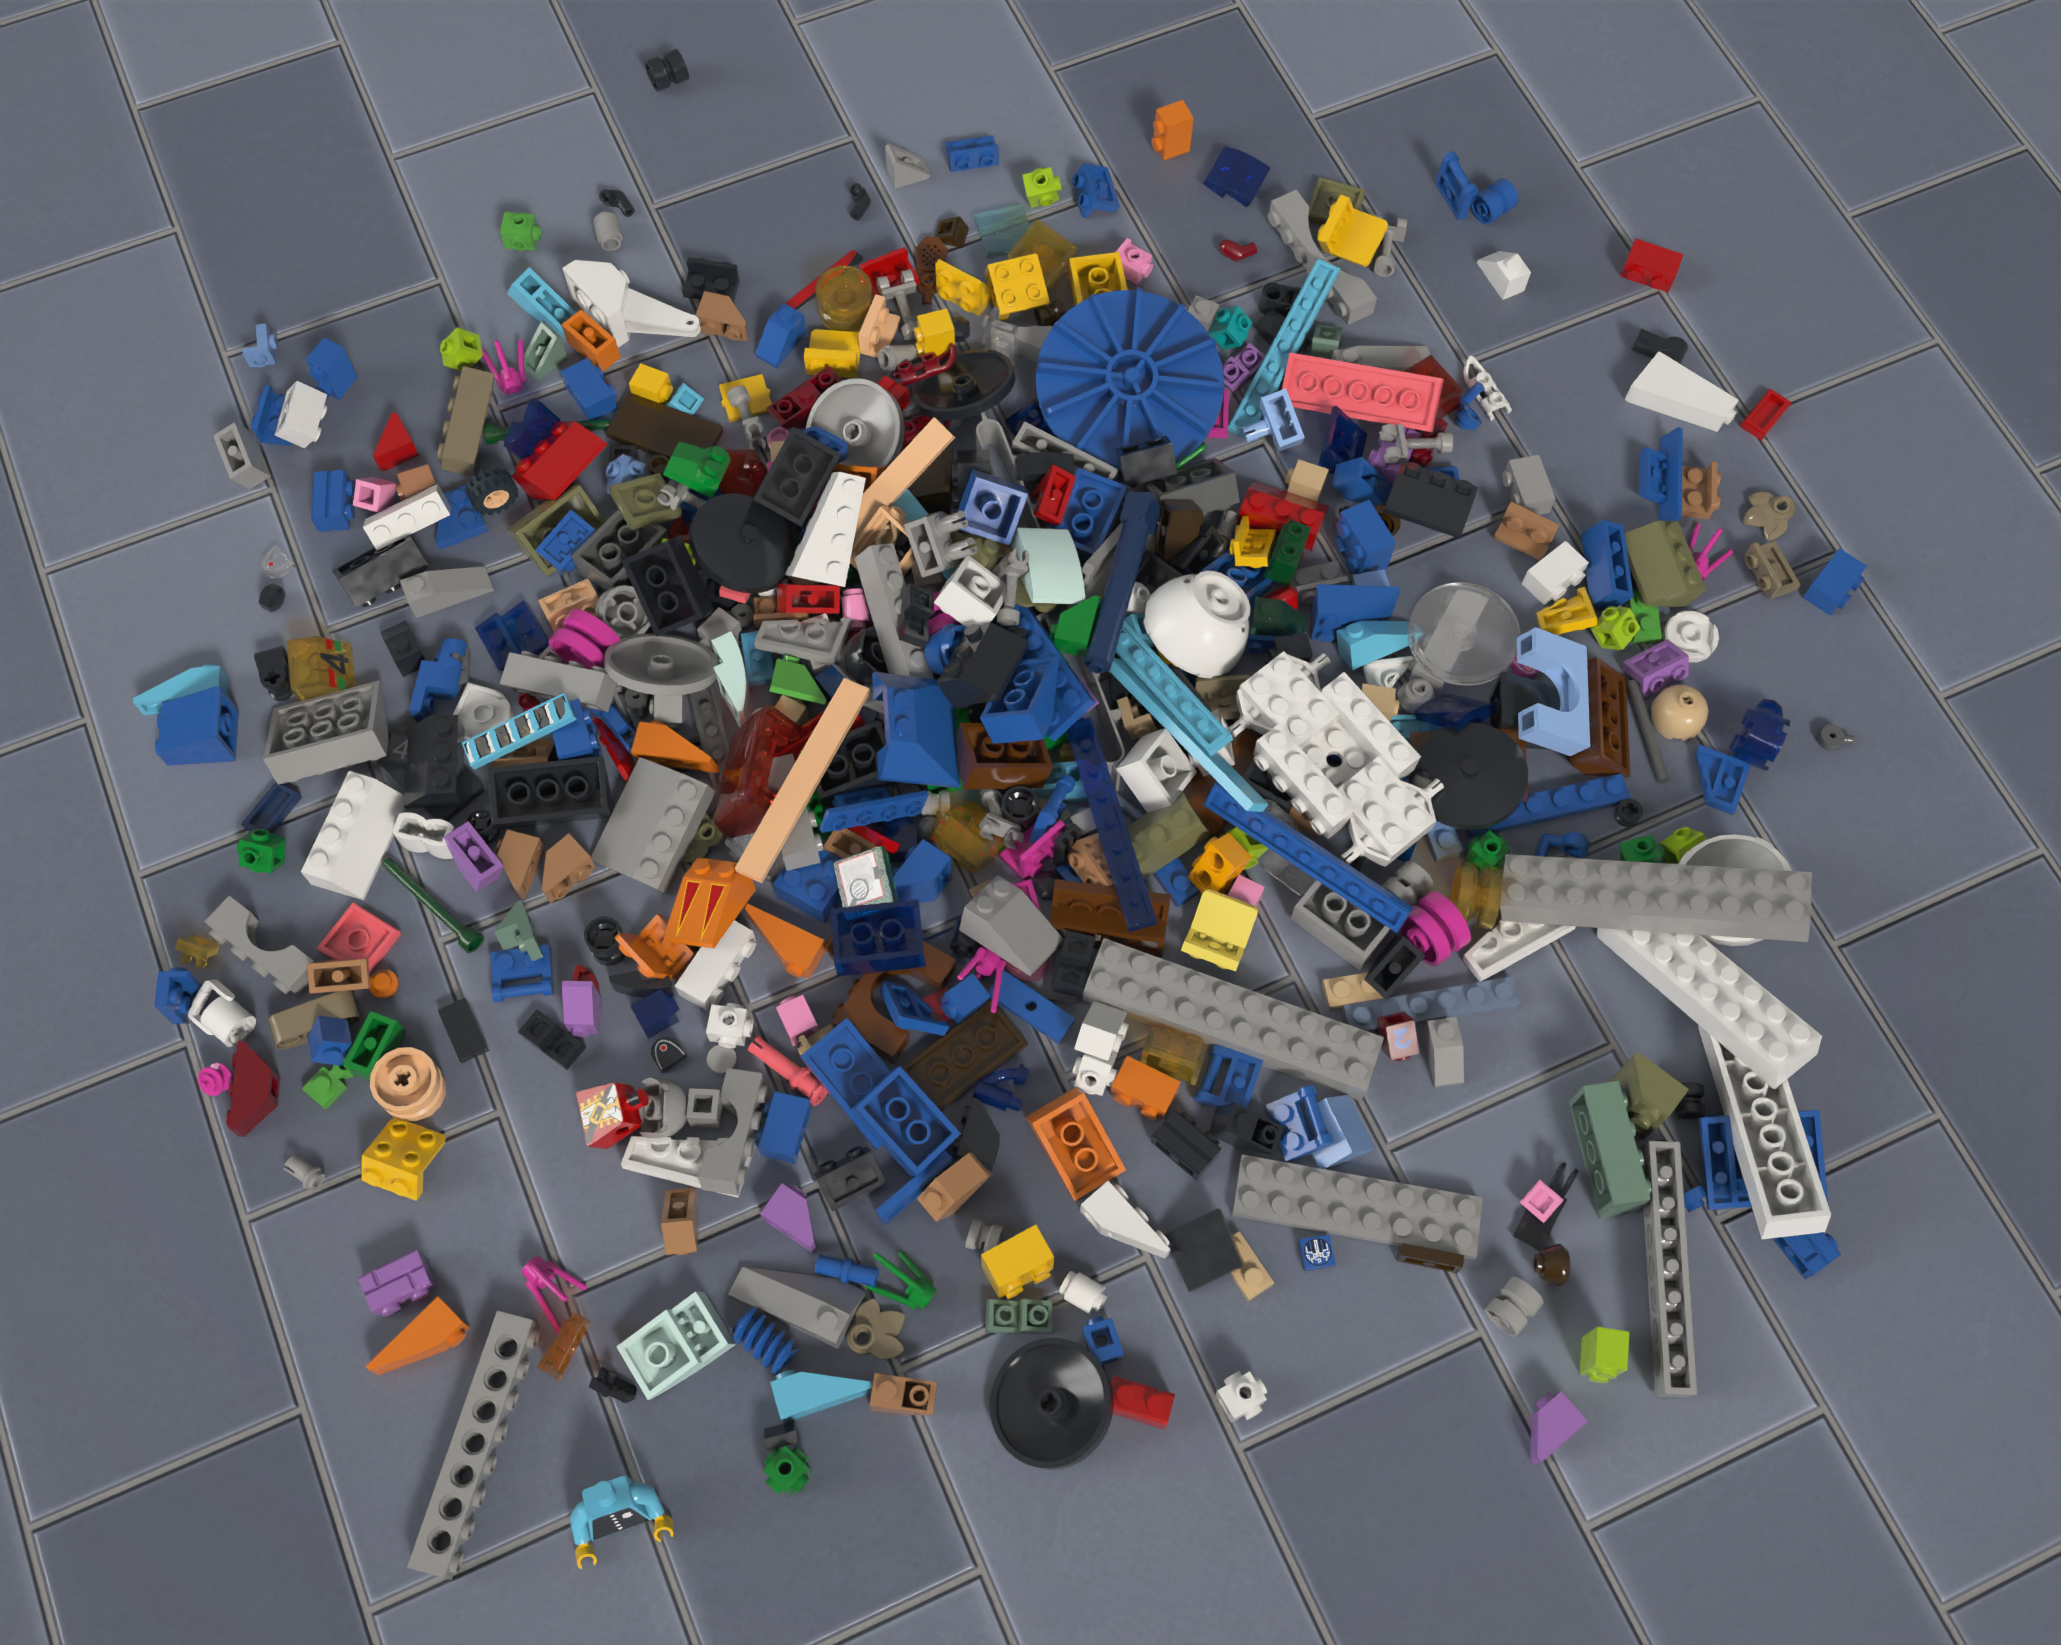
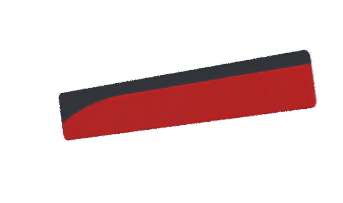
M851 250L785 304L798 311L862 260L863 257L855 250Z

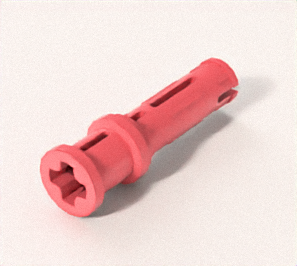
M760 1036L754 1039L757 1042L756 1045L751 1042L748 1052L754 1054L788 1080L791 1089L795 1092L800 1091L808 1097L813 1106L820 1104L828 1094L827 1090L811 1074L809 1068H800Z

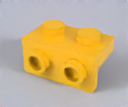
M1243 516L1240 525H1236L1235 539H1231L1230 554L1235 555V566L1268 567L1277 539L1276 529H1249V517Z

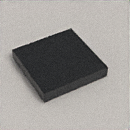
M1217 1208L1164 1234L1170 1243V1250L1189 1292L1195 1291L1246 1266L1221 1209Z

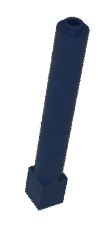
M1127 492L1120 516L1123 524L1084 658V664L1093 673L1101 674L1109 671L1112 666L1148 535H1154L1161 510L1153 492Z

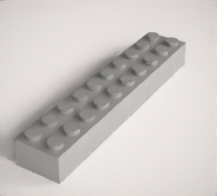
M1506 854L1500 910L1502 921L1808 942L1811 916L1812 872Z
M1105 938L1102 941L1083 993V1002L1092 1005L1094 1001L1126 1011V1017L1197 1043L1209 1047L1213 1044L1221 1045L1263 1060L1262 1066L1342 1095H1349V1097L1359 1101L1363 1099L1367 1092L1384 1039L1382 1036Z

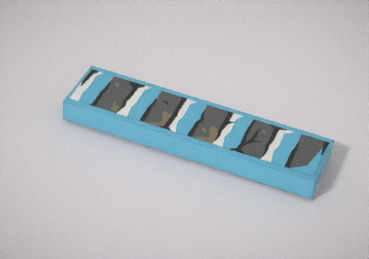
M562 693L462 742L470 766L475 770L577 720L568 696Z

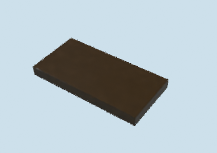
M629 392L605 434L609 439L625 445H637V449L655 456L663 455L670 459L678 442L706 449L707 447L716 446L724 431L720 425Z
M992 999L949 1030L945 1036H941L901 1066L941 1112L1028 1046L1026 1039L998 1006L995 1013L991 1012Z

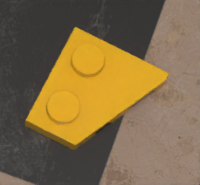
M1585 587L1577 589V596L1567 601L1563 597L1556 601L1554 605L1536 613L1539 628L1555 635L1598 626L1597 616Z

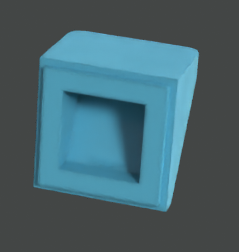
M682 383L666 406L694 415L704 398L685 383Z

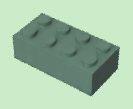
M1619 1081L1583 1086L1569 1101V1106L1598 1217L1605 1218L1635 1213L1651 1200L1652 1187L1649 1179L1645 1178L1642 1169L1644 1158L1641 1149L1636 1147L1634 1139L1636 1129L1633 1120L1629 1119L1626 1110L1628 1106L1626 1092L1623 1089L1621 1090Z

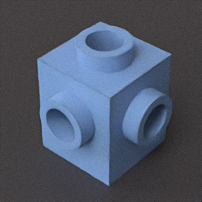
M624 454L610 462L606 468V492L610 494L611 485L645 477V464Z

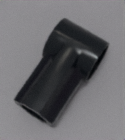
M1641 329L1632 350L1650 358H1654L1660 351L1681 364L1688 350V344L1680 337L1675 336L1666 339Z

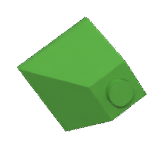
M783 655L782 660H776L769 689L770 692L825 705L826 698L806 667L799 664V658Z

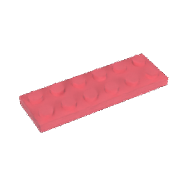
M1289 353L1282 390L1286 388L1293 408L1383 424H1394L1395 426L1403 424L1405 428L1433 432L1444 379Z

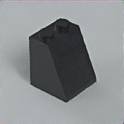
M1501 672L1489 696L1490 726L1497 729H1517L1518 713L1537 703L1560 710V696L1557 688L1512 673ZM1526 741V748L1551 750Z

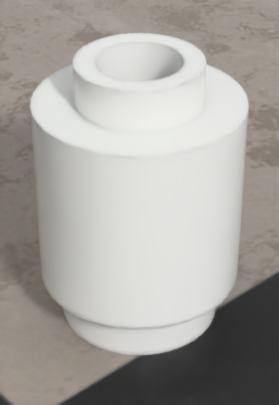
M1070 1271L1059 1290V1293L1064 1295V1300L1088 1314H1091L1094 1310L1099 1312L1107 1299V1295L1104 1294L1105 1287L1080 1272L1076 1274Z

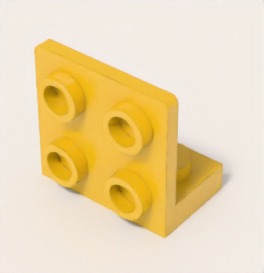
M1037 254L987 265L985 276L997 322L1007 320L1011 313L1049 304L1050 301Z
M938 259L935 263L937 294L942 299L961 306L963 310L980 316L992 300L988 285Z

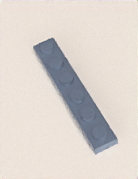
M1511 976L1389 997L1387 1000L1383 998L1343 1005L1342 1012L1345 1024L1372 1033L1379 1031L1378 1017L1403 1011L1414 1019L1415 1025L1431 1020L1458 1018L1516 1008L1521 1003L1514 978Z

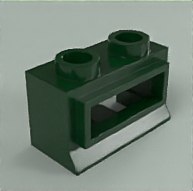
M1291 519L1288 524H1283L1263 577L1289 586L1298 567L1311 527Z

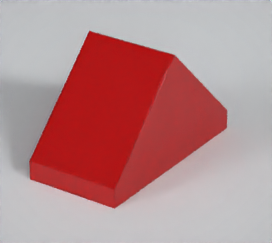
M393 412L373 453V458L381 471H386L419 456L398 414Z

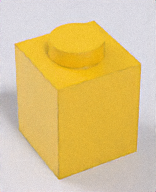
M641 363L629 382L631 393L660 404H664L665 400H669L673 392V386L671 385L668 373Z

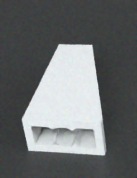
M1660 351L1633 382L1625 398L1629 403L1716 432L1724 423L1726 425L1731 423L1737 414L1734 408L1739 401Z

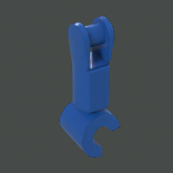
M612 698L608 712L589 708L591 713L601 717L624 748L631 754L636 731L615 706L614 699ZM629 732L633 734L626 740L622 738Z

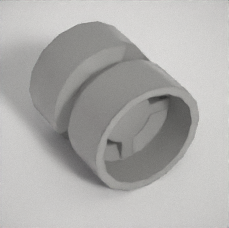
M1406 861L1395 872V877H1390L1381 887L1410 906H1414L1418 902L1417 898L1421 899L1433 888L1434 884L1430 875L1420 865L1412 861Z
M1512 1276L1501 1289L1502 1296H1495L1484 1311L1487 1317L1499 1329L1510 1336L1516 1337L1528 1323L1526 1317H1533L1544 1304V1301L1540 1294L1528 1283Z

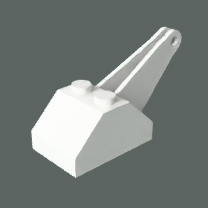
M574 260L562 268L572 301L614 337L618 347L629 341L630 333L695 337L701 331L697 316L630 289L628 287L630 283L628 276L623 270L618 271L612 263Z

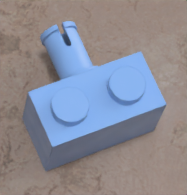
M1286 388L1261 398L1259 406L1264 416L1263 420L1246 427H1241L1243 436H1246L1245 441L1247 443L1266 435L1272 437L1277 453L1301 444L1305 438Z

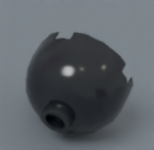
M875 627L865 628L849 638L844 648V661L847 670L855 679L862 683L873 684L872 674L874 672L888 673Z

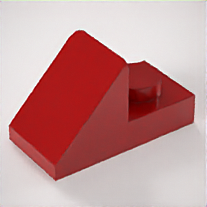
M1052 465L1032 494V497L1038 500L1033 515L1055 527L1060 525L1076 476L1056 465Z

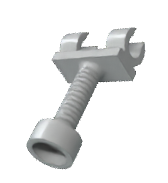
M1373 214V216L1382 219V215ZM1398 218L1396 227L1388 226L1382 239L1381 256L1375 260L1374 272L1378 276L1388 277L1394 273L1395 260L1391 257L1392 241L1404 242L1407 229V219Z
M911 269L901 271L902 275L900 276L903 285L891 288L886 275L878 277L876 283L880 295L884 296L885 300L896 298L904 321V325L901 327L904 339H916L914 327H918V324L912 317L905 296L916 292V283Z
M736 386L730 389L727 396L730 404L738 408L741 414L745 438L751 455L756 457L755 446H762L764 453H766L767 447L763 439V426L758 416H752L748 407L750 395L747 388Z
M1386 424L1382 426V432H1379L1381 441L1391 442L1395 440L1396 447L1387 448V454H1384L1385 463L1389 465L1401 464L1402 461L1405 462L1409 455L1408 449L1435 448L1439 454L1451 453L1453 449V436L1451 432H1440L1437 438L1405 439L1403 424H1398L1397 426Z
M672 480L660 490L668 494L670 498L662 493L657 497L662 505L671 506V509L674 511L682 501L688 502V504L693 505L697 509L706 502L696 495L694 496V494L689 493V487L681 483L678 485Z
M1015 548L1008 556L1010 562L1008 566H1006L1007 555L999 562L1000 572L998 573V578L1007 579L1004 608L999 609L997 613L998 624L1005 626L1019 625L1020 612L1015 610L1018 578L1028 571V566H1025L1029 561L1027 550L1022 552V561H1019L1015 556L1017 553V548Z
M980 789L981 802L984 806L989 807L990 813L979 823L980 835L993 841L991 833L1004 838V846L1016 850L1014 842L1022 843L1023 833L1019 832L1021 830L1020 825L1003 819L1000 807L1003 799L1002 789Z

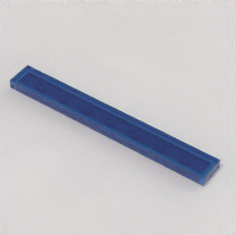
M1092 716L1079 719L1066 731L1128 932L1157 925L1155 913Z

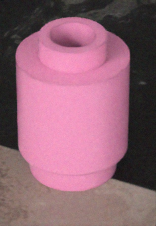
M848 589L843 591V597L841 598L843 618H851L849 630L865 629L866 625L871 623L864 589Z

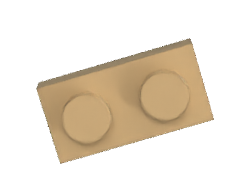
M1367 973L1324 979L1322 982L1328 1011L1341 1009L1343 1005L1383 999V997L1364 980Z
M1239 1231L1233 1235V1238L1246 1266L1230 1273V1276L1249 1302L1273 1286L1274 1281Z

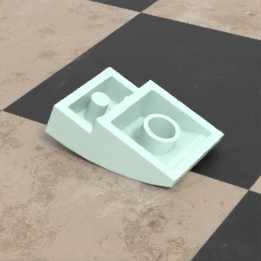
M1017 528L1012 547L1013 549L1017 548L1016 556L1019 561H1022V552L1024 550H1027L1029 553V561L1025 564V566H1028V571L1020 576L1032 603L1079 604L1086 600L1080 561L1069 531L1063 529Z
M731 631L711 640L714 654L718 659V665L713 668L719 692L742 734L745 736L749 734L751 725V695L742 655Z
M696 1291L673 1309L662 1312L616 1347L647 1400H651L714 1361L735 1346L736 1343L733 1341L732 1336H730L729 1331L705 1292Z

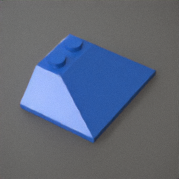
M874 672L872 674L874 700L883 701L886 745L877 752L878 780L958 788L960 786V779L957 769L955 711L937 683L938 680Z
M1797 1110L1828 1202L1820 1110ZM1716 1114L1699 1117L1707 1209L1752 1207L1733 1145L1730 1116Z

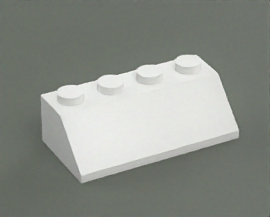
M349 771L301 870V873L309 883L364 900L394 837L392 830L398 815L406 811L404 808V795L375 778Z

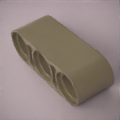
M351 990L337 991L269 1017L268 1022L275 1047L283 1050L308 1042V1035L318 1015L348 1020L349 1027L358 1023L360 1015L353 992Z

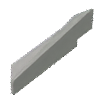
M1122 523L1086 561L1081 570L1083 572L1086 599L1094 595L1100 596L1104 592L1122 530ZM1157 527L1155 528L1154 535H1148L1144 553L1147 549L1153 554L1156 553L1154 549L1158 531Z

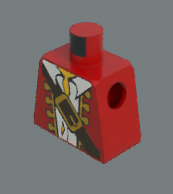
M610 1083L576 1092L587 1147L608 1149L638 1129L642 1123L639 1109L649 1104L647 1093L643 1089L635 1091L632 1085L622 1083Z

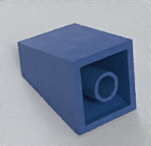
M215 686L162 703L161 714L157 716L159 739L155 741V751L167 766L236 761L239 710L221 686Z

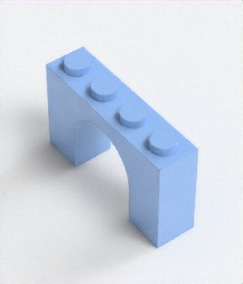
M1535 627L1517 637V663L1539 670L1553 681L1560 696V710L1537 703L1519 712V739L1572 756L1590 747L1587 646Z

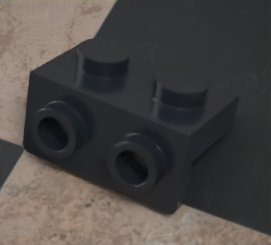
M1147 549L1142 556L1135 582L1143 584L1150 593H1153L1166 582L1184 575Z

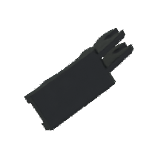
M1565 1162L1560 1164L1548 1185L1550 1189H1554L1567 1165ZM1574 1169L1570 1173L1562 1190L1557 1194L1563 1199V1202L1543 1223L1526 1208L1513 1237L1525 1242L1538 1251L1543 1248L1560 1212L1567 1202V1199L1564 1197L1573 1184L1579 1170Z

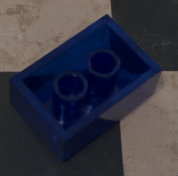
M919 899L830 909L834 965L838 976L926 967Z

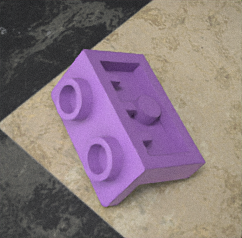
M1667 639L1623 661V671L1640 684L1642 697L1647 698L1683 680L1689 675V655Z

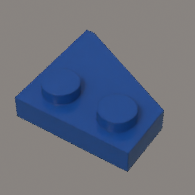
M467 484L444 493L451 505V513L449 516L438 521L435 542L439 550L488 531L480 512L477 513L468 499L465 487H468Z
M1699 744L1696 748L1695 756L1705 805L1733 815L1737 809L1751 763Z
M883 981L879 991L895 1026L905 1030L913 1029L945 1036L949 1029L948 1023L946 1021H935L930 1016L933 1009L925 1001L921 1000L910 986Z

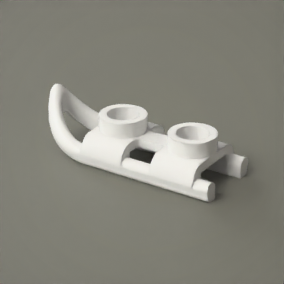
M1469 356L1464 366L1463 377L1469 389L1478 381L1484 385L1485 389L1483 391L1487 397L1482 399L1479 394L1476 400L1490 421L1494 420L1495 417L1492 412L1503 407L1507 414L1512 411L1510 404L1502 392L1499 391L1490 374L1485 371L1473 356ZM1470 364H1473L1479 372L1472 379H1469L1468 375Z

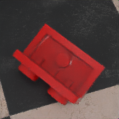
M905 247L892 250L878 258L869 259L860 265L861 281L872 301L875 294L880 295L876 283L878 277L886 275L891 288L903 285L900 276L902 275L901 271L911 269L916 286L920 285L919 277L908 260V251Z

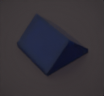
M1337 405L1333 406L1318 463V466L1329 469L1328 473L1331 474L1335 473L1336 464L1362 457L1367 434Z

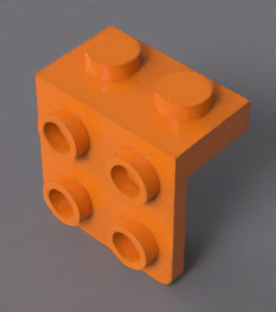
M656 914L639 935L619 932L615 939L620 944L618 946L620 951L626 956L633 958L639 964L637 968L644 976L662 979L669 976L670 979L677 980L686 970L697 952L691 945L666 942L664 940L668 921L660 914Z

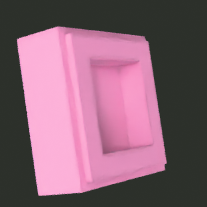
M1539 1180L1520 1203L1544 1223L1563 1202V1199Z

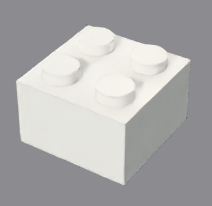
M967 556L950 575L934 603L944 613L951 615L966 627L973 624L990 623L1004 602L1006 583L971 556Z
M1166 728L1142 736L1116 768L1147 813L1171 806L1197 773Z

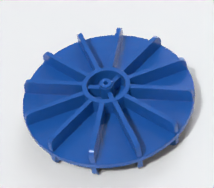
M1138 287L1136 290L1111 291L1099 295L1094 293L1088 299L1071 308L1056 321L1042 345L1037 362L1035 384L1043 420L1056 438L1118 469V475H1120L1115 452L1116 448L1162 436H1167L1171 441L1177 463L1200 446L1213 428L1220 412L1224 394V375L1215 339H1212L1204 326L1186 310L1187 306L1183 303L1178 305L1165 297L1143 292L1142 288Z

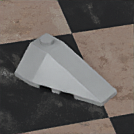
M1354 346L1334 350L1331 360L1419 375H1426L1435 369L1427 346Z
M742 1267L728 1293V1296L752 1308L755 1306L757 1310L836 1349H839L866 1295L865 1291L849 1283H842L841 1279L749 1267Z

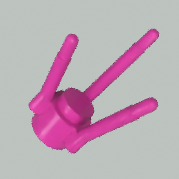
M495 340L494 344L503 369L500 371L501 375H499L482 347V358L491 373H495L494 378L497 381L499 390H503L505 394H513L523 390V384L527 383L524 372L523 340H518V371L514 367H508L500 342Z
M1700 523L1695 525L1688 544L1691 552L1699 534ZM1721 528L1717 529L1701 553L1696 552L1692 554L1702 580H1705L1712 570L1734 552L1732 549L1728 550L1708 566L1709 559L1706 555L1721 535Z
M983 946L978 948L975 956L958 975V979L962 980L975 965L977 971L975 977L978 980L981 979L982 975L991 976L992 973L996 972L991 1002V1012L995 1013L1006 961Z
M536 1256L523 1267L521 1273L527 1279L525 1285L532 1291L556 1333L561 1335L563 1330L538 1287L540 1289L548 1287L562 1301H567L568 1297L552 1281L555 1276L553 1273L582 1290H586L587 1285L557 1267L551 1260L545 1262L540 1256Z

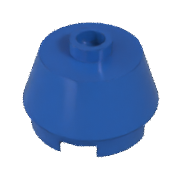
M948 624L929 637V643L925 646V658L932 672L938 675L942 674L944 667L954 653V649L960 642L967 628L966 626Z

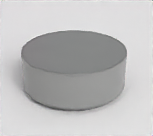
M716 1045L707 1055V1064L710 1070L719 1076H725L727 1068L735 1069L738 1063L737 1055L733 1048Z

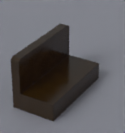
M1403 1243L1401 1246H1398L1396 1261L1458 1273L1463 1268L1464 1255Z

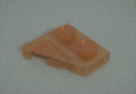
M573 1313L570 1319H566L562 1324L558 1336L539 1362L537 1368L560 1382L590 1323L585 1318Z

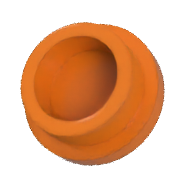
M379 970L370 977L369 991L377 998H389L396 993L399 987L397 976L390 970Z

